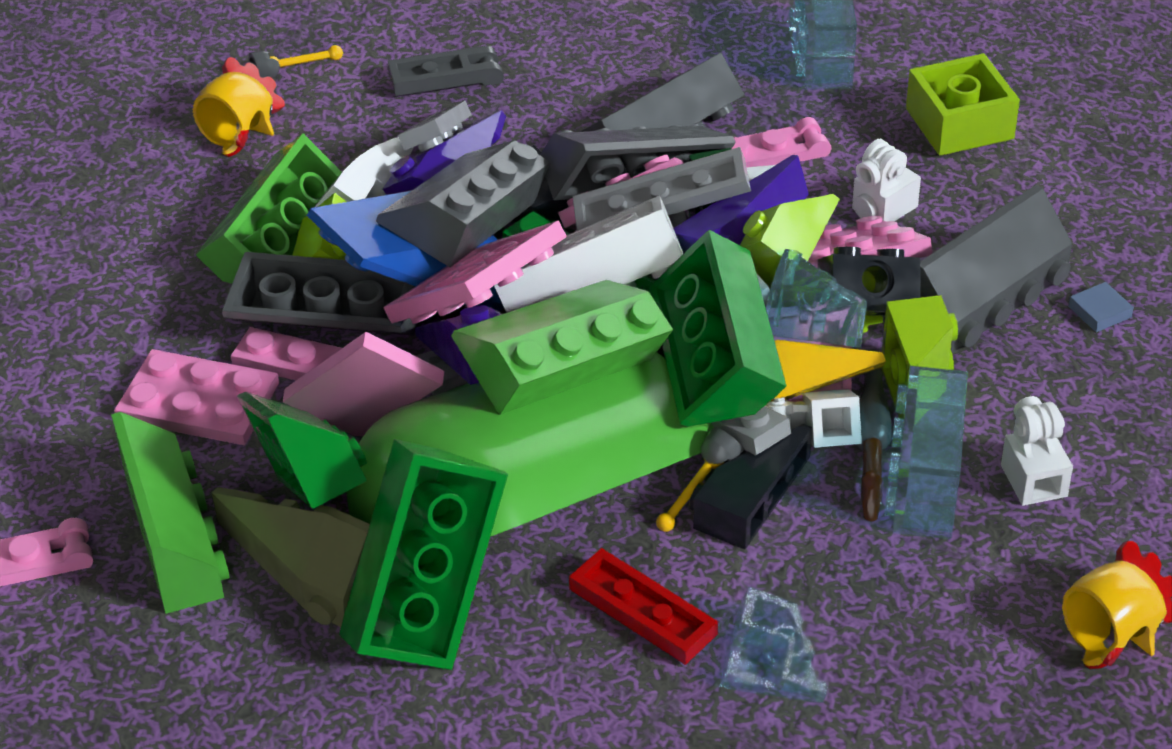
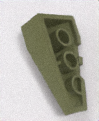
M217 487L212 492L217 523L315 621L323 625L333 623L341 627L370 524L329 506L320 505L314 511L301 509L295 500L284 499L279 505L268 503L260 494Z

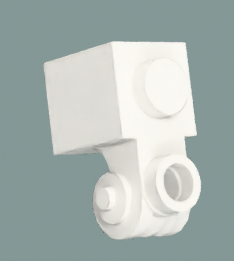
M882 139L874 140L867 147L862 157V163L856 167L857 177L854 179L852 209L855 210L860 218L881 216L883 221L888 222L896 221L918 207L921 177L905 167L907 163L905 153L895 149L894 146L889 145Z
M849 389L802 393L803 401L796 402L785 401V397L774 398V401H770L765 405V407L789 417L791 430L802 424L811 426V445L814 448L862 444L859 396Z
M1034 396L1023 398L1013 409L1016 416L1013 434L1005 435L1001 467L1022 506L1068 497L1073 465L1057 439L1063 434L1064 419L1053 402L1041 403L1040 399Z

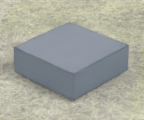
M1107 282L1070 296L1068 306L1095 332L1132 318L1134 308Z

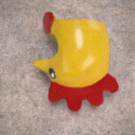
M229 57L222 66L223 74L208 83L201 90L193 104L194 120L199 130L209 141L222 146V154L227 157L239 153L245 146L249 129L273 136L274 131L270 122L271 114L277 113L285 105L283 98L274 93L276 88L274 79L269 76L260 77L259 69L252 63H246L244 66H241L235 58Z
M1134 541L1123 542L1116 551L1115 562L1093 569L1078 579L1063 596L1062 611L1065 623L1075 641L1086 650L1082 661L1089 669L1111 666L1120 656L1129 639L1152 657L1155 652L1156 632L1162 624L1172 622V576H1161L1159 556L1153 552L1141 555L1139 546ZM1112 623L1114 643L1109 648H1106L1103 642L1110 635Z

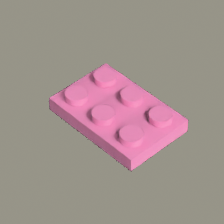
M151 349L114 409V412H123L168 431L245 446L253 432V428L237 395L246 391L271 399L279 385V377L276 372Z

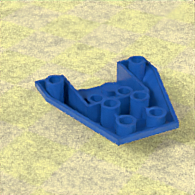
M411 191L310 208L306 215L320 228L319 235L329 243L338 246L346 254L345 260L358 270L364 272L370 270L417 286L447 266L376 222L379 213ZM492 235L479 246L497 241L498 239ZM493 286L490 288L493 295L478 305H484L501 311L504 309V306Z

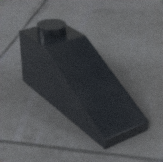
M802 424L792 429L790 435L761 453L754 455L746 452L718 466L706 483H699L692 493L689 507L694 511L693 529L746 550L809 460L812 427Z

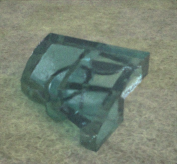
M785 249L776 269L766 305L773 336L861 348L867 301L854 291L845 289L838 284L836 278L825 270L818 269L801 257L803 254L799 251Z
M750 586L748 587L736 612L719 686L737 691L816 703L823 702L827 695L828 686L826 681H818L811 664L815 651L811 641L802 631L803 619L797 603ZM757 661L766 669V675L763 678L757 676Z

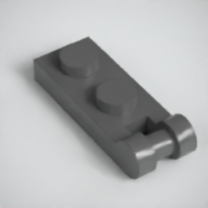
M490 46L388 60L389 76L395 96L477 83L487 86L500 84L504 80V74L501 66L498 64L499 60L496 51Z

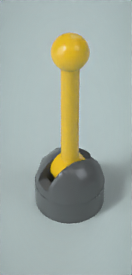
M333 45L328 51L279 60L270 51H256L249 53L248 62L254 64L259 69L260 77L269 76L274 79L279 73L280 67L328 58L339 60L343 56V51L341 47Z
M712 428L701 446L702 457L705 463L668 512L661 513L657 517L656 526L659 530L667 532L674 528L675 517L690 499L696 486L702 483L712 468L716 469L718 466L743 453V446L734 437L720 428Z

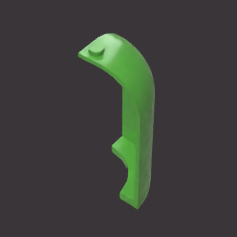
M657 352L649 361L501 415L498 414L480 383L473 385L467 383L392 410L370 427L359 442L367 460V464L361 467L367 481L347 491L349 515L370 524L394 439L441 449L508 473L491 536H494L702 453V443L712 430L713 425L712 423L686 427L680 424L666 359Z

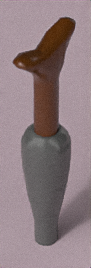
M879 369L864 374V389L859 401L862 444L856 445L863 451L861 499L863 516L867 521H876L878 519L883 496L882 451L890 445L892 438L890 412L883 389V374Z

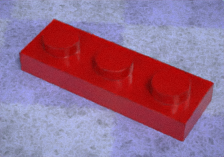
M603 548L599 549L569 576V590L685 665L718 635L717 620Z

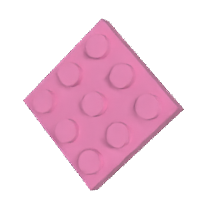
M881 216L859 218L856 220L857 226L843 229L839 224L826 225L803 272L792 276L804 282L818 280V259L833 254V248L859 247L861 248V255L877 256L878 249H903L904 257H926L933 253L931 238L914 232L912 227H900L895 221H883Z
M558 220L478 246L452 267L446 266L383 308L392 324L406 319H410L412 324H417L437 312L439 316L449 314L460 308L464 303L467 308L474 307L493 295L490 288L498 284L501 287L520 278L524 274L521 267L527 263L529 266H533L551 257L554 254L551 247L567 236Z

